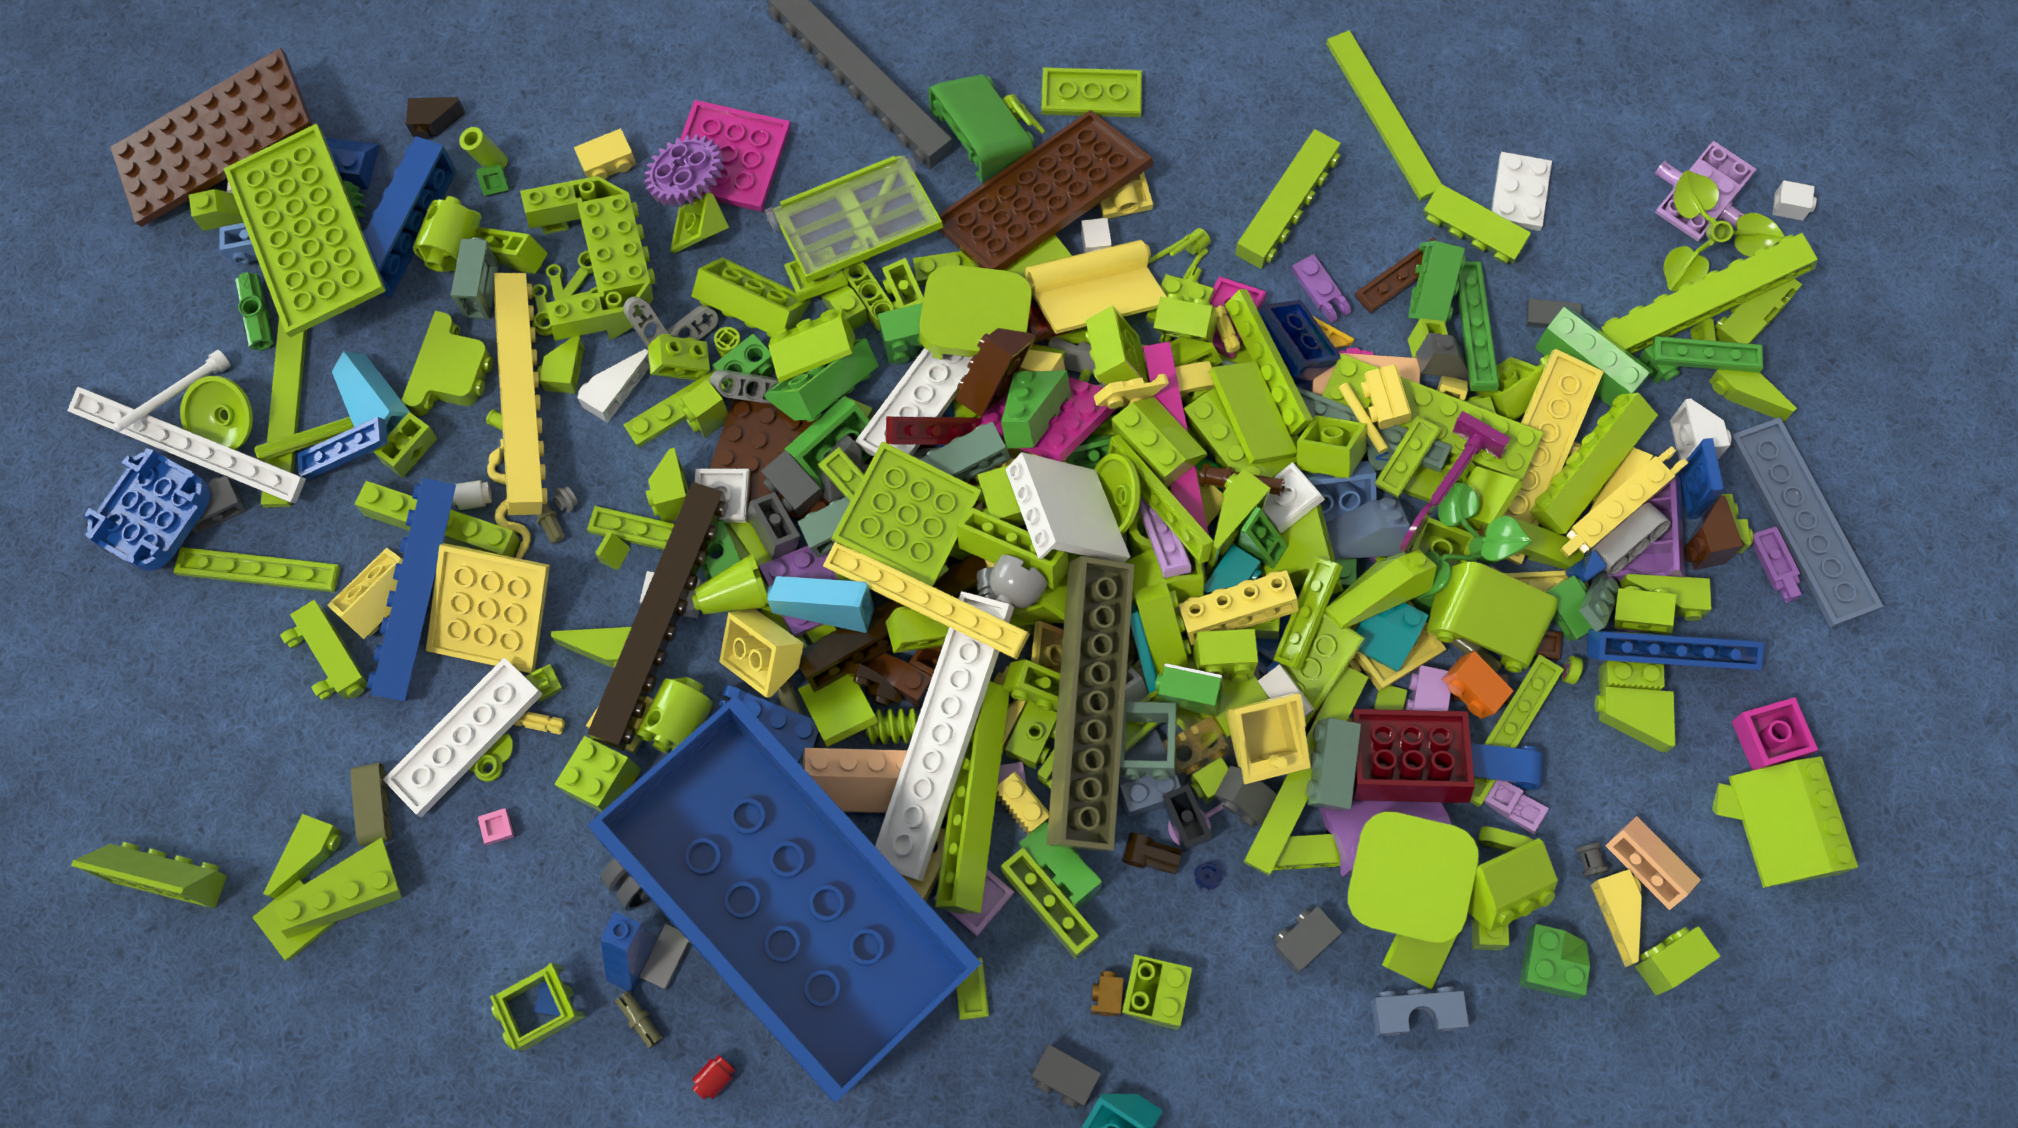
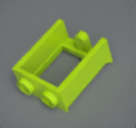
M551 962L544 969L502 992L490 996L493 1002L491 1006L493 1015L502 1023L505 1030L503 1038L508 1047L513 1050L524 1051L585 1018L583 1012L574 1009L570 997L574 996L572 988L562 982L559 975L560 972L564 971L562 965ZM546 981L561 1015L530 1033L521 1036L507 1001Z

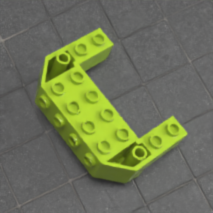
M599 176L520 191L529 229L581 219L598 293L546 303L554 340L607 330L610 340L633 328L623 312V306L627 299L635 296L642 298L650 305L654 300L651 284H656L653 269H647L646 262L650 261L647 246L642 247L640 240L645 239L642 224L636 225L635 218L639 217L636 202L631 203L629 193ZM635 305V306H634V309H635V312H634V313H635L636 315H638L639 317H641L642 314H641V312L639 311V307H640V306Z

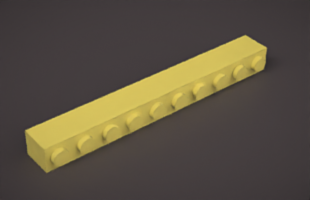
M494 273L493 291L508 515H539L542 513V504H547V488H542L541 480L546 479L545 464H540L539 458L544 457L543 441H538V434H542V418L536 417V411H540V395H535L534 389L539 387L538 372H533V365H537V350L531 348V343H535V327H530V321H534L533 305H528V299H532V284L527 283L526 273Z

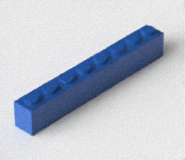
M424 477L421 484L415 483L412 499H416L417 503L415 510L409 509L406 526L411 528L409 536H403L399 550L400 553H404L402 564L396 563L393 579L398 580L396 591L390 590L386 606L391 607L389 618L383 617L380 634H385L383 645L377 644L373 661H378L376 672H370L367 688L372 689L371 695L400 701L406 700L435 578L439 545L443 544L456 489L454 484Z

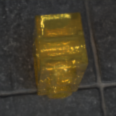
M1212 715L1176 734V770L1179 774L1185 772L1186 775H1189L1201 768L1199 763L1209 758L1213 762L1226 755L1224 750L1229 748ZM1207 733H1213L1217 736V743L1212 748H1205L1202 745V737ZM1168 739L1162 742L1166 752L1168 749ZM1183 746L1190 747L1192 750V757L1186 762H1181L1177 758V751Z

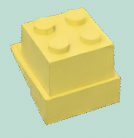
M1292 693L1227 709L1228 711L1225 712L1237 764L1242 770L1244 784L1311 768L1301 693Z

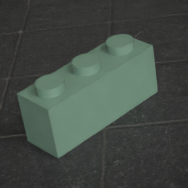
M1334 718L1322 719L1316 724L1313 731L1315 749L1310 757L1311 780L1306 787L1309 806L1335 811L1351 809L1361 724Z

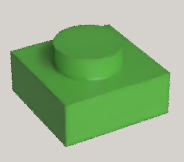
M501 163L476 169L484 196L509 190Z

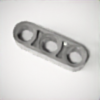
M728 370L715 371L709 380L718 394L724 397L769 404L772 403L765 398L764 394L779 383L778 379L773 377ZM725 378H728L729 384L725 389L722 390V381ZM753 381V390L747 393L746 387Z
M1646 503L1602 539L1592 551L1595 550L1607 565L1604 571L1610 576L1615 575L1662 536L1669 528L1671 522L1653 504Z

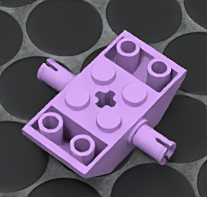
M1713 141L1689 170L1710 178L1718 187L1719 198L1717 204L1712 209L1705 210V212L1715 218L1716 221L1723 219L1736 228L1737 219L1744 214L1734 208L1732 202L1754 174L1756 168ZM1664 160L1655 172V175H1658L1674 187L1656 209L1655 213L1696 241H1700L1706 235V230L1710 223L1700 213L1696 217L1688 219L1677 211L1674 204V191L1683 173Z

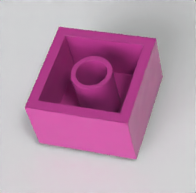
M1795 697L1743 712L1731 721L1752 771L1805 759L1818 750Z

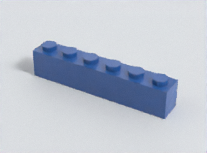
M1589 629L1586 657L1610 661L1762 670L1764 642L1750 639L1599 630L1595 632L1594 629Z

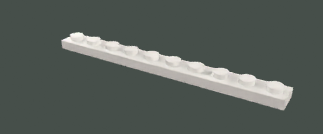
M77 387L67 411L115 430L114 423L135 409L84 388ZM148 414L126 429L118 431L295 504L306 478Z

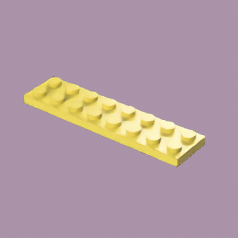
M1557 349L1551 352L1521 421V424L1542 431L1543 436L1523 478V485L1504 515L1538 526L1539 522L1529 511L1535 505L1536 498L1550 486L1551 479L1561 472L1604 371ZM1481 525L1479 531L1475 530L1482 537L1484 536L1485 526ZM1516 553L1506 558V560L1520 565L1525 555Z

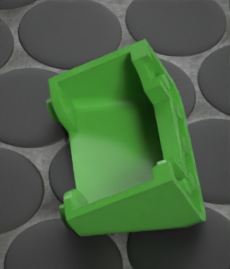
M983 74L937 83L928 88L931 113L936 119L940 117L942 122L946 121L967 150L970 162H974L978 166L979 171L975 172L982 184L1033 150L1035 141L1029 131L1025 132L995 91L994 84L989 76L985 77Z

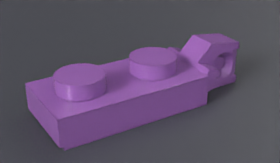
M1775 526L1753 533L1751 545L1771 586L1773 585L1775 591L1780 590L1786 603L1797 600L1802 595L1797 586L1800 583L1798 577L1800 572L1778 528Z

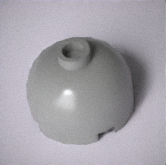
M1009 555L1000 556L990 573V587L997 597L996 601L1014 606V608L1020 609L1035 604L1045 592L1048 582L1038 570L1031 567L1030 571L1022 567L1024 561Z

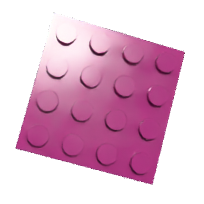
M694 100L680 140L684 141L686 135H689L692 140L698 134L700 139L703 136H706L708 140L712 139L721 150L722 156L725 159L722 162L725 169L720 170L721 178H715L717 186L710 185L708 187L717 202L762 212L791 124L790 121Z
M1068 377L1071 398L1068 401H1064L1060 406V413L1050 419L1048 429L1034 448L1018 449L1063 462L1117 408L1110 409L1108 406H1096L1094 395L1101 391L1103 387ZM1009 392L998 404L980 418V425L993 421L1004 444L1006 443L1001 421Z

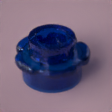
M1205 862L1195 868V883L1200 888L1205 887L1207 890H1213L1218 886V882L1222 880V872L1213 862ZM1208 873L1211 877L1207 879L1205 877V874Z

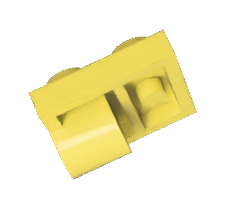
M1144 172L1099 203L1103 218L1110 219L1153 209V202Z

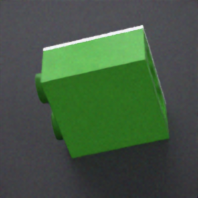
M1165 663L1163 674L1158 673L1155 690H1157V696L1160 697L1161 702L1176 703L1178 709L1218 717L1224 683L1222 675Z

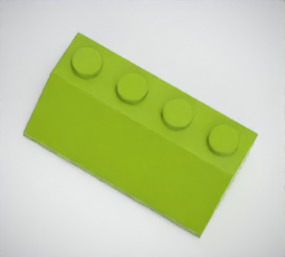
M724 257L698 269L691 297L700 300L699 302L702 305L714 307L721 310L725 316L742 320L748 327L761 329L767 332L769 337H773V333L780 329L786 328L788 331L795 328L811 302V298L799 302L794 290Z

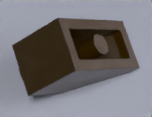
M458 97L408 98L406 126L412 137L417 136L423 139L438 137L464 115V108Z

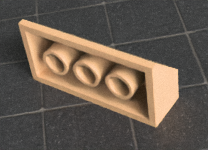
M805 748L803 769L843 812L887 813L907 751Z

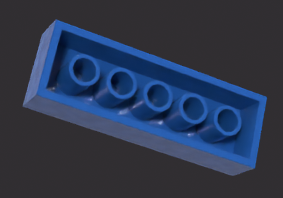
M415 136L412 144L408 145L401 165L395 169L391 184L384 190L381 203L373 211L371 221L367 229L363 231L386 289L380 295L392 298L414 255L413 246L431 202L443 199L457 172L444 145Z

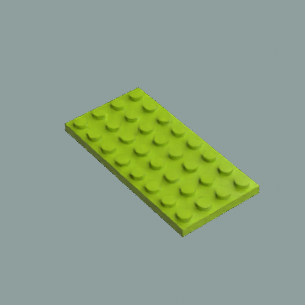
M318 124L224 168L282 326L289 337H293L386 291L322 129Z

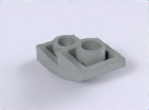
M1055 336L1049 341L1048 347L1066 351L1065 369L1076 372L1089 369L1091 374H1094L1095 363L1089 353L1092 350L1090 344L1082 341L1076 346Z

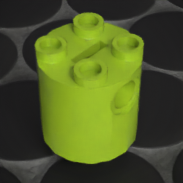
M447 196L445 200H434L431 202L413 246V252L424 261L428 268L434 271H455L461 239H471L476 236L482 215L477 211L462 206L461 201L455 197Z
M691 678L664 679L635 735L648 742L654 741L652 746L655 749L668 753L669 749L673 750L706 721L714 703L703 694L704 686Z

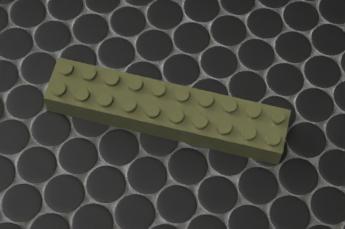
M1085 556L1069 561L1047 846L1094 851L1114 850L1134 564Z

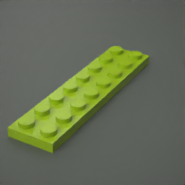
M1341 353L1322 397L1350 407L1338 389L1342 384L1348 383L1366 413L1369 414L1368 407L1372 406L1370 397L1364 398L1361 383L1365 382L1364 373L1380 368ZM1400 376L1411 411V421L1398 426L1409 429L1417 415L1441 428V432L1436 440L1451 445L1449 455L1453 456L1458 453L1461 454L1467 440L1452 432L1457 418L1464 411L1511 438L1505 447V453L1500 459L1481 449L1478 454L1474 455L1471 461L1481 468L1518 478L1521 482L1523 481L1543 436L1542 431Z

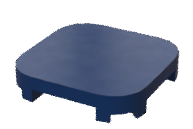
M146 448L145 452L133 458L129 455L126 456L121 462L127 466L125 472L98 510L94 511L88 508L84 517L89 519L88 532L85 535L91 541L141 570L151 571L164 566L174 556L204 513L209 503L211 492L208 483L200 476L160 455L156 451Z

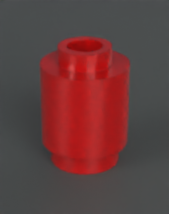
M720 1055L714 1060L711 1058L692 1078V1081L695 1083L692 1089L703 1100L708 1096L713 1100L733 1079L731 1075L736 1070Z

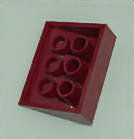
M1353 709V722L1361 724L1353 787L1354 800L1470 803L1475 783L1468 711Z

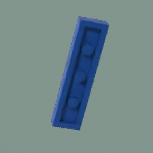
M380 417L373 418L298 453L299 476L309 480L386 445L385 419Z

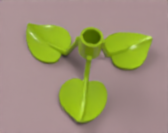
M1687 170L1680 176L1675 187V208L1685 218H1694L1700 213L1703 218L1709 221L1710 225L1706 230L1709 240L1697 248L1695 252L1690 247L1680 246L1668 253L1664 261L1667 287L1670 291H1678L1686 283L1693 282L1694 284L1703 280V277L1709 270V261L1699 254L1707 247L1713 245L1714 242H1726L1732 235H1737L1734 240L1735 248L1742 255L1752 257L1757 250L1766 246L1771 248L1783 239V232L1771 219L1758 213H1747L1740 216L1736 221L1737 231L1733 230L1732 225L1727 221H1716L1705 210L1712 209L1718 202L1719 190L1717 185L1710 178Z

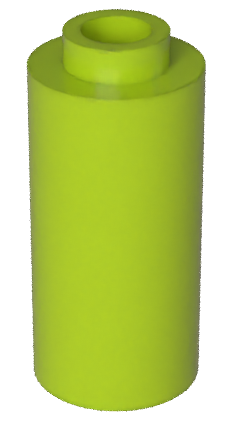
M470 127L461 134L459 139L460 146L482 167L501 163L504 170L508 161L506 154L479 128Z

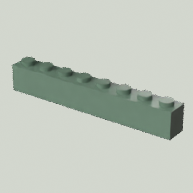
M992 421L978 426L973 432L963 437L954 438L949 444L940 449L929 451L919 460L967 482L977 477L978 474L987 472L1010 460L1011 457ZM846 497L836 499L829 506L819 511L811 512L804 519L798 521L809 548L817 558L829 553L835 543L831 538L850 503Z

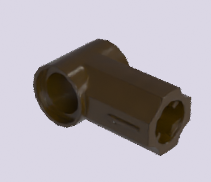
M1130 832L1122 856V862L1138 868L1150 867L1176 875L1182 850L1154 842L1151 837Z

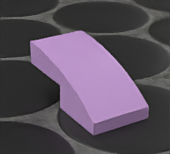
M1495 781L1484 799V802L1492 809L1535 835L1549 811L1548 807L1523 795L1522 789L1504 781Z

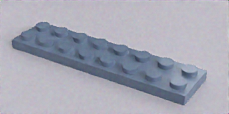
M1779 417L1732 434L1731 444L1775 526L1778 528L1829 627L1838 626L1884 607L1781 418Z

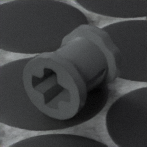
M1593 843L1575 849L1576 854H1580L1584 867L1583 877L1600 875L1609 871L1608 866H1604L1599 850L1602 847L1601 843Z

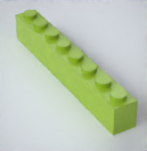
M1803 233L1796 236L1788 235L1771 248L1766 246L1757 250L1752 257L1745 260L1742 258L1730 263L1728 268L1720 272L1714 270L1706 274L1701 281L1694 284L1693 282L1686 283L1671 295L1663 294L1654 299L1652 304L1645 307L1642 305L1630 310L1628 315L1620 319L1614 317L1606 321L1604 326L1601 327V331L1628 352L1634 354L1653 345L1655 336L1671 337L1816 269L1818 259Z
M989 681L950 798L935 907L958 914L981 913L1010 693L1004 690L1002 685Z

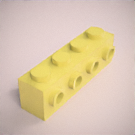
M1287 570L1271 572L1265 577L1253 581L1245 580L1237 586L1217 589L1211 594L1199 598L1191 597L1179 604L1182 620L1191 645L1195 643L1197 632L1241 630L1299 611L1297 597Z

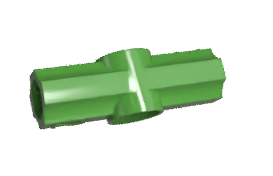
M249 272L239 274V277L235 279L240 300L238 309L243 315L249 347L252 350L260 351L270 349V346L274 344L269 322L270 312L266 307L260 276L257 273Z

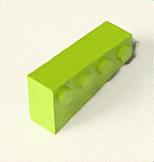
M381 837L273 905L281 931L288 939L402 898L386 845Z

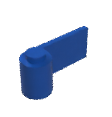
M1471 743L1474 778L1512 782V785L1523 790L1541 789L1543 753L1538 752L1537 747L1522 746L1521 749Z

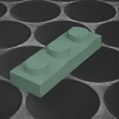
M1605 571L1594 577L1579 609L1595 632L1606 626L1618 596L1619 586L1612 577L1609 578Z

